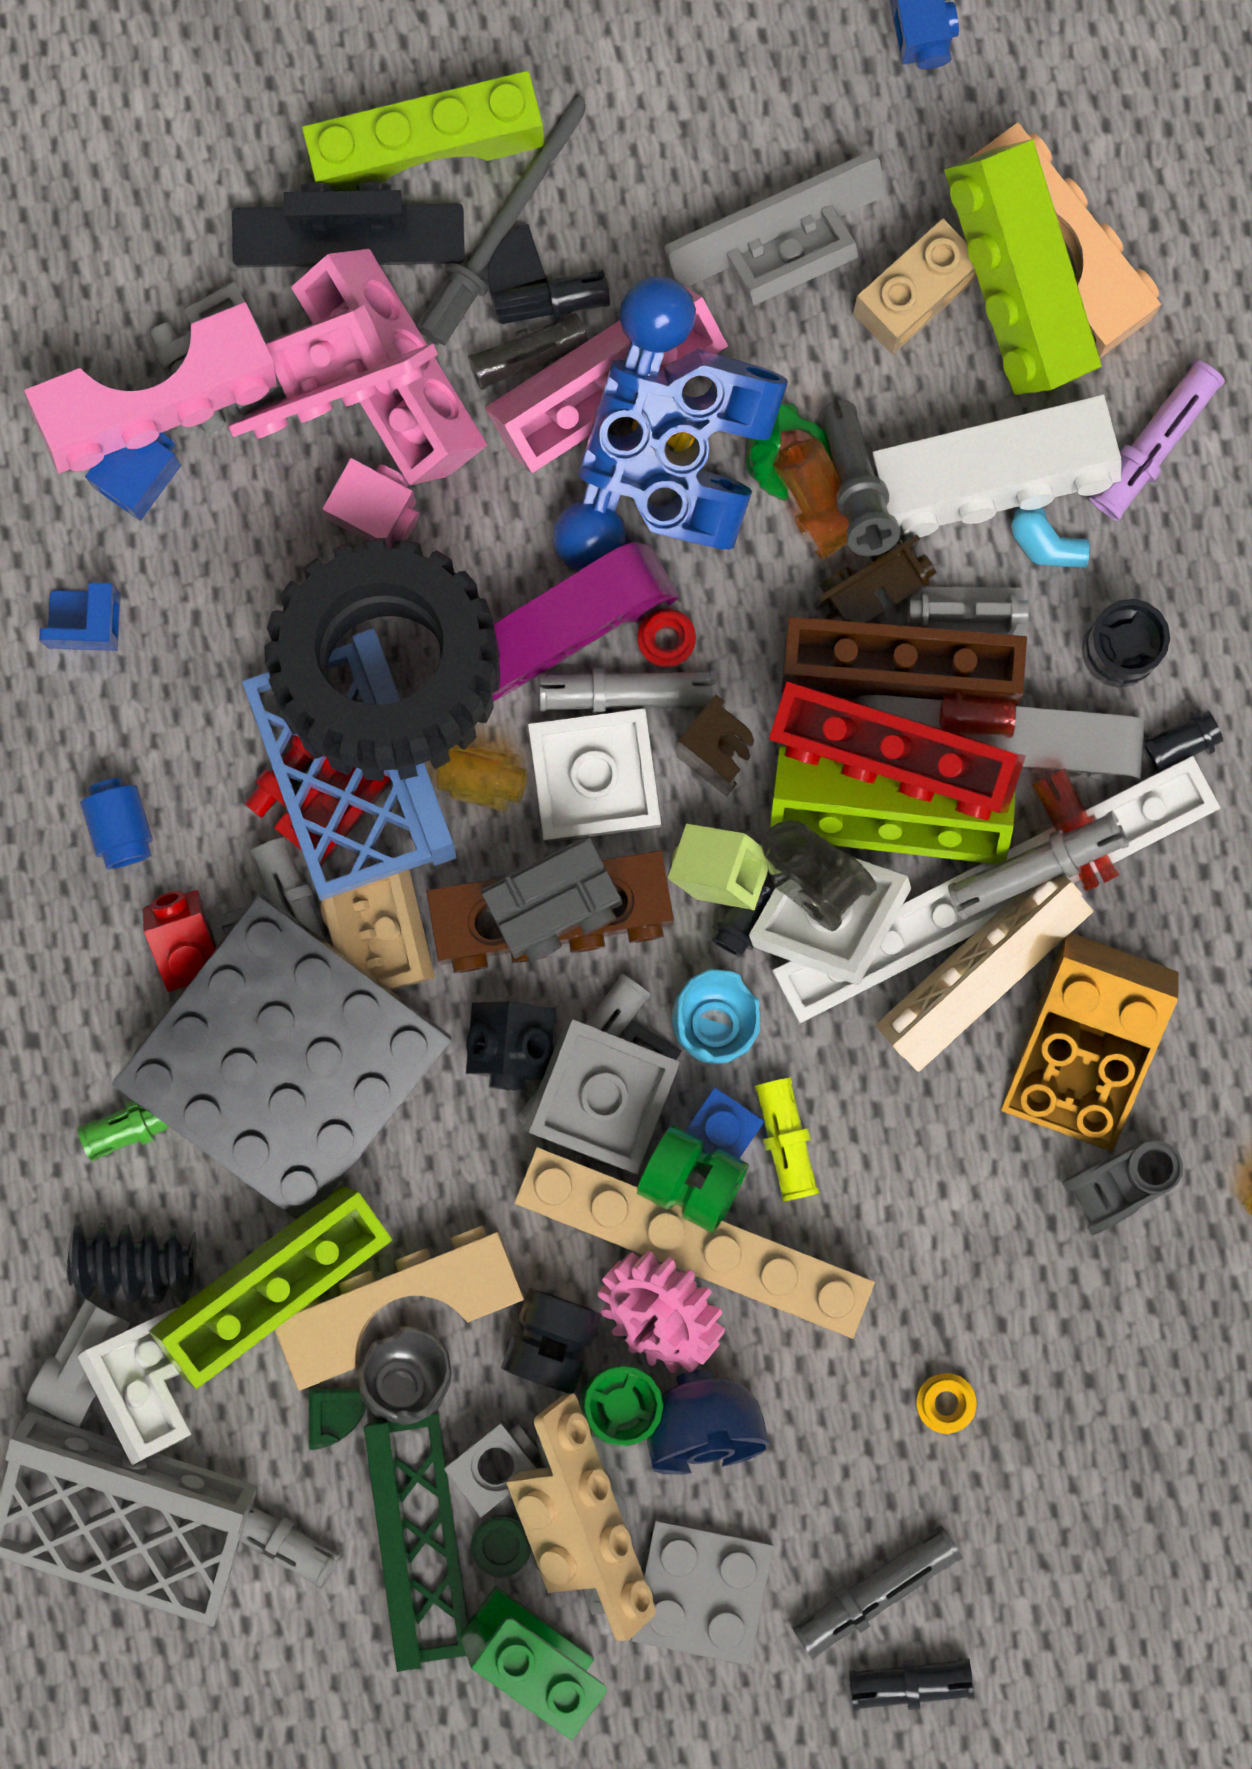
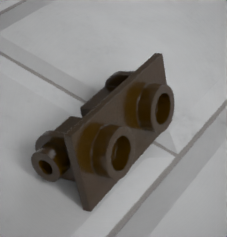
M918 535L913 536L904 543L899 538L896 545L890 550L879 555L869 556L873 562L857 573L853 574L848 566L822 582L819 587L823 594L817 598L814 606L818 610L826 604L829 605L833 612L825 616L826 620L868 623L885 612L874 594L876 591L882 588L893 606L922 588L929 586V578L936 574V570L925 554L916 559L911 551L915 549L920 541Z

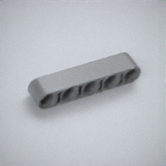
M864 695L856 699V702L1024 754L1026 757L1021 773L1042 774V769L1063 770V776L1101 779V774L1122 775V781L1141 780L1145 721L1138 717L885 695Z

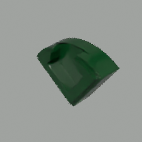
M360 1388L309 1389V1450L331 1446L356 1428L355 1426L367 1408V1405L361 1399Z

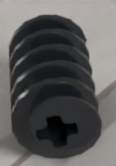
M75 1221L70 1236L67 1260L69 1285L72 1286L74 1283L78 1297L88 1299L92 1296L98 1284L101 1297L111 1301L116 1297L122 1285L125 1298L129 1302H136L140 1299L146 1286L150 1301L157 1304L164 1300L170 1287L174 1303L183 1305L188 1301L194 1285L197 1251L196 1231L193 1233L188 1246L181 1244L177 1228H171L165 1243L158 1244L154 1227L147 1226L141 1242L137 1243L133 1240L130 1225L123 1224L117 1240L110 1241L106 1223H99L91 1240L86 1239L82 1222Z

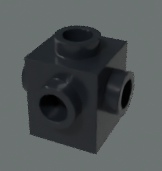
M510 1001L472 1002L470 1030L466 1040V1074L490 1077L489 1088L524 1091L525 1080H543L554 1051L555 1008Z

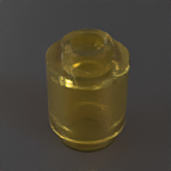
M472 743L465 750L459 746H453L448 750L451 761L439 768L438 790L450 792V798L453 800L502 812L508 810L511 802H521L527 784L528 769L520 767V755Z

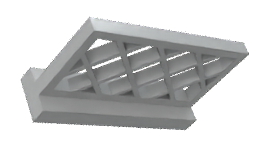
M28 1412L10 1438L5 1458L9 1462L0 1493V1558L214 1627L223 1603L246 1518L252 1508L258 1486L158 1453L131 1465L120 1441ZM23 1466L46 1473L55 1489L33 1499L20 1478ZM85 1487L102 1491L112 1505V1508L90 1517L75 1492ZM16 1498V1500L19 1503V1506L13 1508L14 1500ZM62 1499L77 1524L55 1533L40 1508ZM143 1506L160 1510L170 1526L147 1536L133 1511ZM25 1515L41 1538L40 1541L30 1546L5 1539L8 1524ZM120 1518L134 1542L112 1552L97 1527ZM203 1524L228 1532L223 1547L204 1554L190 1530ZM84 1534L98 1559L86 1565L72 1561L62 1543ZM177 1536L192 1561L169 1571L154 1546ZM141 1553L156 1577L144 1583L130 1580L119 1562ZM220 1562L216 1573L212 1565ZM199 1572L211 1591L208 1605L186 1598L176 1581Z

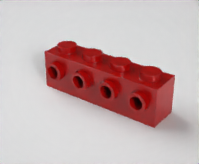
M786 682L769 736V740L787 745L784 753L786 757L818 766L822 756L843 763L840 774L871 784H875L877 775L900 781L897 790L899 793L927 802H932L934 793L957 800L955 811L989 821L992 811L1008 813L1026 755L792 682Z

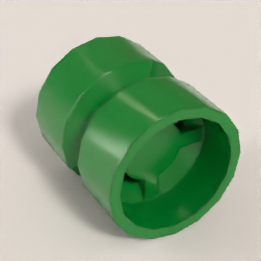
M672 1124L655 1149L640 1180L636 1194L667 1210L675 1205L680 1206L682 1218L714 1234L731 1207L745 1178L749 1164L719 1148L711 1153L705 1152L702 1139ZM696 1173L706 1179L701 1189L689 1186Z
M614 1366L599 1370L587 1379L580 1390L578 1400L582 1413L589 1424L590 1434L604 1443L623 1447L639 1444L653 1434L661 1421L663 1402L660 1389L649 1375L637 1368ZM655 1407L654 1419L649 1423L653 1409Z

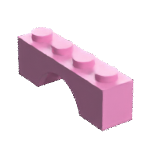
M246 302L191 323L190 346L184 362L171 377L154 387L139 391L116 390L98 383L81 368L25 389L24 392L32 417L58 474L70 469L75 472L90 469L99 464L105 455L125 447L128 449L145 447L154 442L160 433L179 425L193 427L202 424L210 419L216 410L231 404L248 405L262 399L269 392V389L276 387L277 384L274 361Z

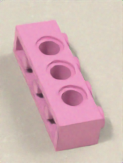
M370 249L329 253L291 287L313 324L365 304L389 359L427 345ZM435 357L420 366L424 374L421 378L394 390L390 389L387 381L375 385L378 391L376 394L360 401L409 486L449 476L487 446V443Z

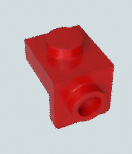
M198 890L187 893L182 891L164 893L142 909L144 934L167 992L187 986L216 949L214 939L204 916L203 902Z

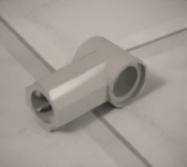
M85 1299L71 1327L68 1329L58 1352L50 1355L39 1371L26 1401L68 1424L82 1429L91 1416L87 1410L96 1393L77 1356L85 1350L129 1330L134 1322L91 1299Z

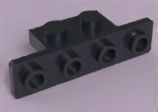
M306 183L298 186V192H283L284 207L235 208L232 211L233 262L238 268L315 266L329 253L370 249L379 265L461 264L465 260L463 206L461 204L406 205L402 190H392V186L388 183H360L357 185V191H333V186L329 184Z

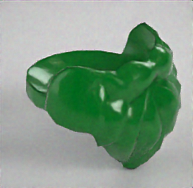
M793 403L780 405L770 439L757 440L748 438L746 442V471L759 484V488L766 491L768 495L782 501L790 497L793 489L807 488L819 482L828 471L832 459L831 449L825 432L815 423L802 419L799 416L798 408ZM800 430L808 433L815 440L819 448V459L811 472L807 474H794L784 468L774 466L781 444V433Z

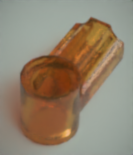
M815 437L804 441L795 440L779 451V457L773 464V467L798 512L794 520L801 534L806 531L809 533L819 548L815 551V554L821 560H825L848 544L846 540V530L849 527L848 519L841 515L836 504V494L841 486L839 475L823 444Z

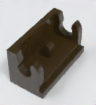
M716 694L678 740L677 758L727 797L737 785L734 780L740 772V768L732 759L734 751L739 758L748 761L750 753L747 746H753L754 738L750 729L724 708L725 701Z

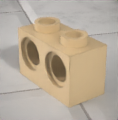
M942 218L857 295L853 315L891 355L897 352L977 279L975 268L968 256L966 241Z

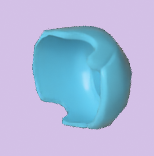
M709 968L690 978L674 999L671 1014L673 1032L679 1044L692 1057L702 1063L708 1062L711 1065L727 1064L746 1054L760 1033V1001L742 982L740 974L729 970ZM708 1011H721L729 1017L732 1027L701 1016Z

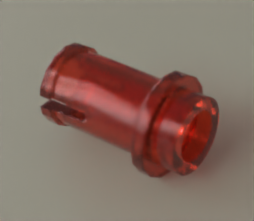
M955 691L953 697H942L939 728L957 734L968 733L1005 736L1006 738L1013 737L1016 723L1015 700L963 698L962 692Z

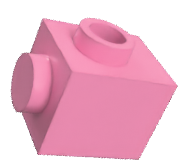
M350 458L322 508L328 521L365 541L369 538H385L388 548L393 546L395 540L401 542L403 539L407 540L420 514L413 510L416 504L413 491L407 488L409 484L402 474L385 465H379L375 471Z

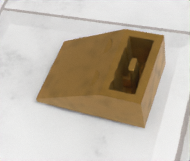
M1070 933L1063 939L1050 970L1001 1111L1113 1152L1178 1001L1179 972Z

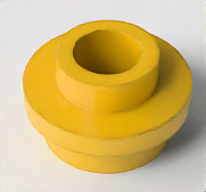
M935 1374L929 1377L918 1390L916 1397L918 1415L922 1422L935 1432L951 1434L961 1431L969 1425L976 1412L977 1400L973 1388L965 1379L956 1374ZM945 1391L952 1392L957 1399L956 1409L947 1415L940 1414L935 1408L936 1397Z

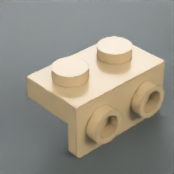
M410 870L321 901V915L324 923L329 928L333 947L391 991L435 979Z

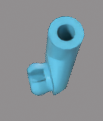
M1042 507L1033 510L1017 508L1011 524L1014 539L1030 561L1046 566L1087 568L1090 548L1089 539L1059 537L1046 519V512Z

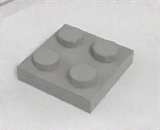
M566 1018L523 1131L638 1175L680 1062L579 1021Z
M655 1519L644 1578L652 1592L656 1615L631 1638V1641L750 1666L774 1545L772 1543Z

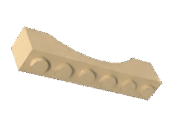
M538 1147L536 1148L514 1204L641 1255H644L646 1251H652L659 1262L663 1263L668 1257L674 1259L676 1268L684 1272L691 1270L699 1278L849 1338H854L874 1287V1281L723 1221L715 1233L712 1234L682 1218V1210L678 1205L667 1210L636 1194L638 1189L636 1186Z

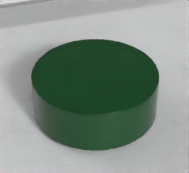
M495 1515L484 1520L475 1530L471 1541V1553L476 1565L483 1572L494 1577H508L519 1572L527 1563L531 1553V1547L521 1521L508 1515Z

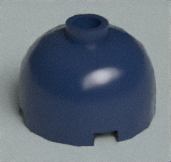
M709 1369L686 1372L676 1378L678 1386L665 1391L661 1395L663 1402L661 1421L653 1434L647 1438L653 1471L670 1475L692 1473L688 1463L703 1464L722 1459V1467L741 1463L767 1450L765 1444H769L764 1417L756 1398L747 1387L731 1379L713 1378L712 1371ZM655 1407L653 1409L649 1423L654 1419Z

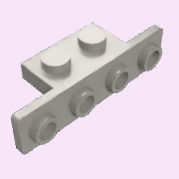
M874 151L864 153L667 244L664 247L672 279L689 287L731 268L754 306L857 259L856 243L840 217L885 196L886 191L879 158Z

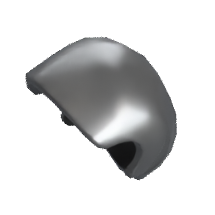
M401 1327L395 1334L382 1340H377L369 1347L364 1355V1360L360 1364L357 1375L361 1399L373 1414L380 1419L405 1425L418 1422L430 1416L441 1406L451 1383L452 1372L449 1353L434 1334L414 1327ZM413 1358L421 1368L409 1364L405 1359ZM402 1371L409 1374L415 1383L394 1372Z

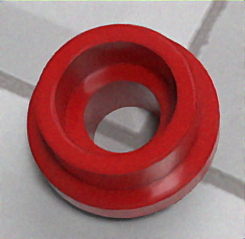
M660 609L652 612L642 621L638 630V647L643 657L651 664L662 668L676 667L684 663L694 651L696 644L695 628L690 619L683 613L674 609ZM671 629L677 634L678 642L673 648L663 649L657 645L655 637L660 630Z

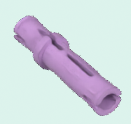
M1194 360L1189 371L1166 401L1159 407L1157 413L1131 446L1124 445L1119 451L1121 456V481L1112 483V486L1104 492L1091 495L1089 498L1091 504L1114 521L1121 520L1123 513L1147 482L1154 483L1162 473L1159 468L1161 463L1190 428L1193 421L1219 387H1222L1225 383V379L1217 370L1201 360Z

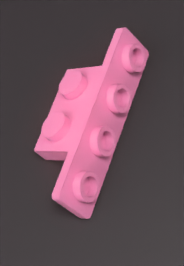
M365 304L266 343L267 349L274 361L275 373L286 398L253 410L230 424L228 428L233 437L253 430L256 438L259 439L289 425L286 418L297 414L300 422L303 423L325 414L333 409L330 401L342 398L345 406L363 401L376 394L378 391L375 385L387 381L391 390L400 388L424 376L420 366L437 356V350L432 343L389 359Z

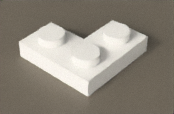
M180 1306L91 1347L77 1356L131 1465L191 1435L165 1381L179 1375V1373L148 1332V1330Z

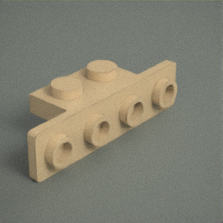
M575 1394L562 1395L534 1418V1425L550 1467L519 1471L506 1483L548 1593L596 1588L615 1640L629 1641L656 1615L652 1592L645 1581L632 1546L631 1536L624 1525L611 1490L610 1480L603 1469L590 1434L589 1424L582 1413L578 1399Z

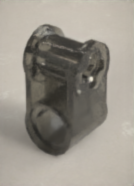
M787 820L779 822L772 826L763 837L762 850L772 884L779 892L785 894L802 907L813 920L827 930L836 931L842 925L841 916L862 895L870 896L876 890L877 885L873 877L861 863L849 854L839 851L812 831L807 825L799 821ZM803 855L797 861L782 862L788 856Z

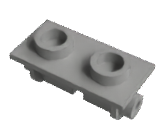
M926 587L907 598V626L1025 636V624H1028L1029 603L1028 600H1025V588Z

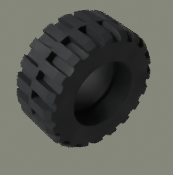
M385 538L367 539V549L352 552L350 543L332 549L335 559L323 565L320 559L316 557L302 568L306 580L301 585L294 581H289L280 594L284 606L283 611L275 610L270 615L267 630L271 642L264 645L265 664L270 674L268 680L282 716L292 734H297L300 737L303 747L316 759L324 755L328 758L332 769L348 775L352 772L353 767L362 769L365 779L383 781L384 770H398L400 779L403 780L417 777L418 773L415 766L430 761L436 770L451 761L448 750L457 744L461 749L465 750L477 738L475 725L477 722L487 723L494 708L492 694L499 691L501 676L499 667L500 654L492 614L487 601L479 597L477 584L466 571L455 573L452 559L437 550L432 552L429 558L424 557L420 543L403 539L400 542L399 549L387 547ZM378 617H402L425 626L435 635L440 646V663L438 668L422 689L406 699L383 705L365 704L342 695L331 683L328 674V661L334 647L349 630L362 622Z

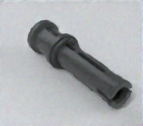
M838 400L842 418L837 419L833 403L831 402L822 409L820 421L829 442L841 485L836 494V504L841 515L848 519L849 527L846 530V540L851 551L858 555H879L890 550L900 538L899 524L896 518L888 513L886 507L889 503L890 494L885 482L874 475L861 433L855 405L850 401Z

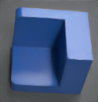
M89 583L88 591H52L49 598L48 628H40L39 641L48 649L118 651L121 593L112 583Z

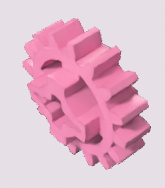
M646 1251L641 1258L634 1252H631L622 1261L619 1260L602 1279L605 1285L599 1290L598 1297L607 1302L601 1310L602 1316L615 1320L617 1324L611 1331L612 1334L620 1337L626 1336L625 1341L628 1343V1351L632 1354L645 1352L648 1365L652 1367L659 1360H662L670 1373H675L681 1365L688 1372H693L699 1364L703 1365L720 1345L718 1340L725 1332V1328L716 1322L722 1315L721 1309L708 1305L706 1301L712 1293L709 1288L696 1287L697 1283L694 1281L695 1273L688 1270L685 1273L683 1271H676L675 1261L671 1257H668L663 1264H660L652 1251Z

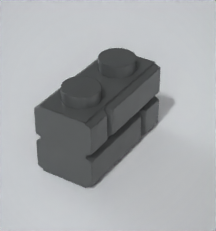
M589 836L480 890L513 957L516 959L526 954L530 963L560 949L562 944L558 937L579 926L583 934L587 935L616 920L612 909L622 905V900Z

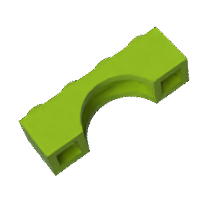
M529 70L302 126L315 182L329 184L333 186V191H357V185L365 182L384 183L392 176L408 168L438 159L477 157L489 161L541 148L545 145L543 123Z

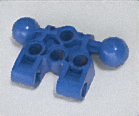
M651 276L637 282L628 290L621 303L619 319L624 334L631 341L625 360H614L612 362L599 406L595 411V420L578 472L579 477L587 482L583 499L565 508L553 527L552 542L556 554L567 566L576 571H580L607 553L625 545L627 531L623 519L616 512L620 495L634 498L636 507L649 530L653 533L718 549L734 548L752 490L736 480L701 470L709 455L708 438L714 432L723 431L757 440L770 439L788 384V380L785 377L769 369L696 349L670 363L664 370L660 369L664 353L679 346L687 339L695 325L696 307L692 295L683 284L669 277ZM706 376L712 380L710 389L704 395L690 397L682 392L685 383L693 377ZM620 417H631L638 421L635 431L625 437H616L610 434L608 428L614 420ZM687 432L694 436L692 445L684 451L672 452L665 448L668 438L673 434ZM665 487L677 492L675 499L668 505L654 506L648 502L649 496L656 489Z

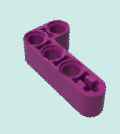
M632 542L618 547L494 623L500 654L499 667L501 676L499 691L492 694L493 702L539 676L540 673L552 668L623 623L640 622L645 619L643 613L665 601L668 606L677 601L680 596L652 546Z

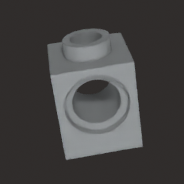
M502 1420L444 1467V1470L479 1516L482 1517L510 1495L506 1483L519 1471L540 1469L533 1459L540 1453L537 1444L520 1423L513 1429H510L505 1421ZM502 1448L512 1456L514 1471L508 1478L492 1480L483 1473L480 1459L486 1450Z

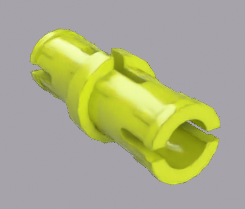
M792 1077L754 1086L768 1137L762 1140L765 1151L771 1150L782 1194V1202L820 1193L816 1185L806 1141L811 1140L809 1128H802L792 1087Z

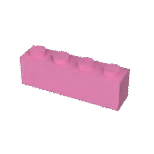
M686 286L684 287L692 295L696 307L695 325L682 344L664 353L660 366L662 370L670 363L696 349L717 354L728 347L703 297ZM620 320L484 407L512 456L531 473L590 436L595 420V411L599 406L611 364L614 360H625L631 341L624 334Z

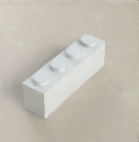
M1104 395L873 452L877 477L885 482L890 494L889 503L886 506L888 513L896 518L900 527V535H905L908 538H912L915 535L919 537L927 536L935 532L941 525L961 520L966 524L981 523L994 517L998 511L1018 506L1024 510L1038 509L1050 504L1055 497L1075 492L1083 496L1095 495L1109 489L1112 483L1121 481V456Z

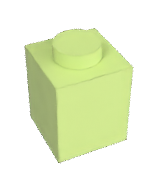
M686 824L680 843L673 852L671 869L667 879L696 900L755 910L773 855L745 833Z

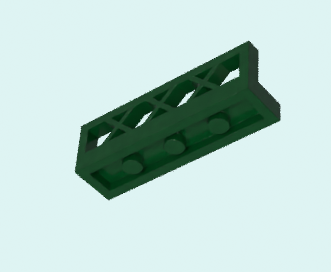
M432 1413L418 1422L405 1425L387 1420L367 1423L364 1426L396 1670L400 1672L420 1669L424 1662L467 1656L460 1633L467 1625L468 1618L448 1474L444 1470L446 1459L439 1413ZM428 1427L432 1453L418 1472H416L397 1457L394 1432ZM432 1462L436 1486L423 1477V1474ZM399 1469L412 1478L403 1492L401 1491ZM417 1482L434 1494L439 1502L440 1513L426 1532L408 1520L404 1513L403 1501ZM440 1523L442 1524L444 1546L431 1537ZM407 1529L420 1538L411 1553ZM425 1543L443 1555L447 1560L448 1574L434 1593L413 1577L411 1562ZM449 1583L453 1607L439 1597ZM415 1589L429 1599L419 1613ZM433 1604L455 1619L457 1644L423 1648L420 1622Z

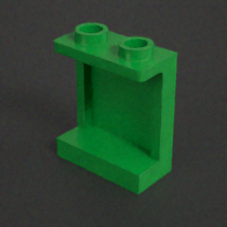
M496 1585L460 1633L472 1670L571 1741L607 1692L604 1683L587 1672V1669L594 1661L590 1653Z

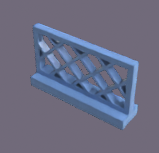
M374 628L353 635V643L333 649L328 661V669L348 662L354 678L346 697L355 701L359 693L362 703L373 705L401 701ZM269 672L242 681L320 901L432 861L434 866L456 859L454 844L424 763L415 766L418 773L417 777L403 780L400 779L398 770H384V775L390 777L393 788L383 808L354 796L363 777L362 769H355L345 791L316 779L326 759L324 755L314 759L307 774L291 768L283 763L281 755L292 732L284 719L265 711L259 695L261 692L272 689L268 680L270 678ZM270 724L282 729L277 742ZM289 777L302 783L296 796ZM311 787L340 800L326 828L306 820L302 816L300 809ZM397 799L404 818L391 812ZM349 804L378 817L364 845L335 833ZM388 821L410 831L416 850L391 858L373 850ZM308 831L321 837L316 849L313 847ZM330 841L359 854L350 874L326 882L320 861ZM368 858L378 862V864L364 868Z

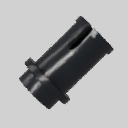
M1193 710L1189 712L1190 719L1151 738L1143 739L1144 747L1158 773L1204 750L1209 755L1215 752L1214 746L1223 742V737L1209 710L1200 714Z
M763 885L755 910L731 906L723 921H715L712 928L716 932L711 940L723 950L737 957H742L746 949L753 950L754 947L749 934L770 899L773 890Z

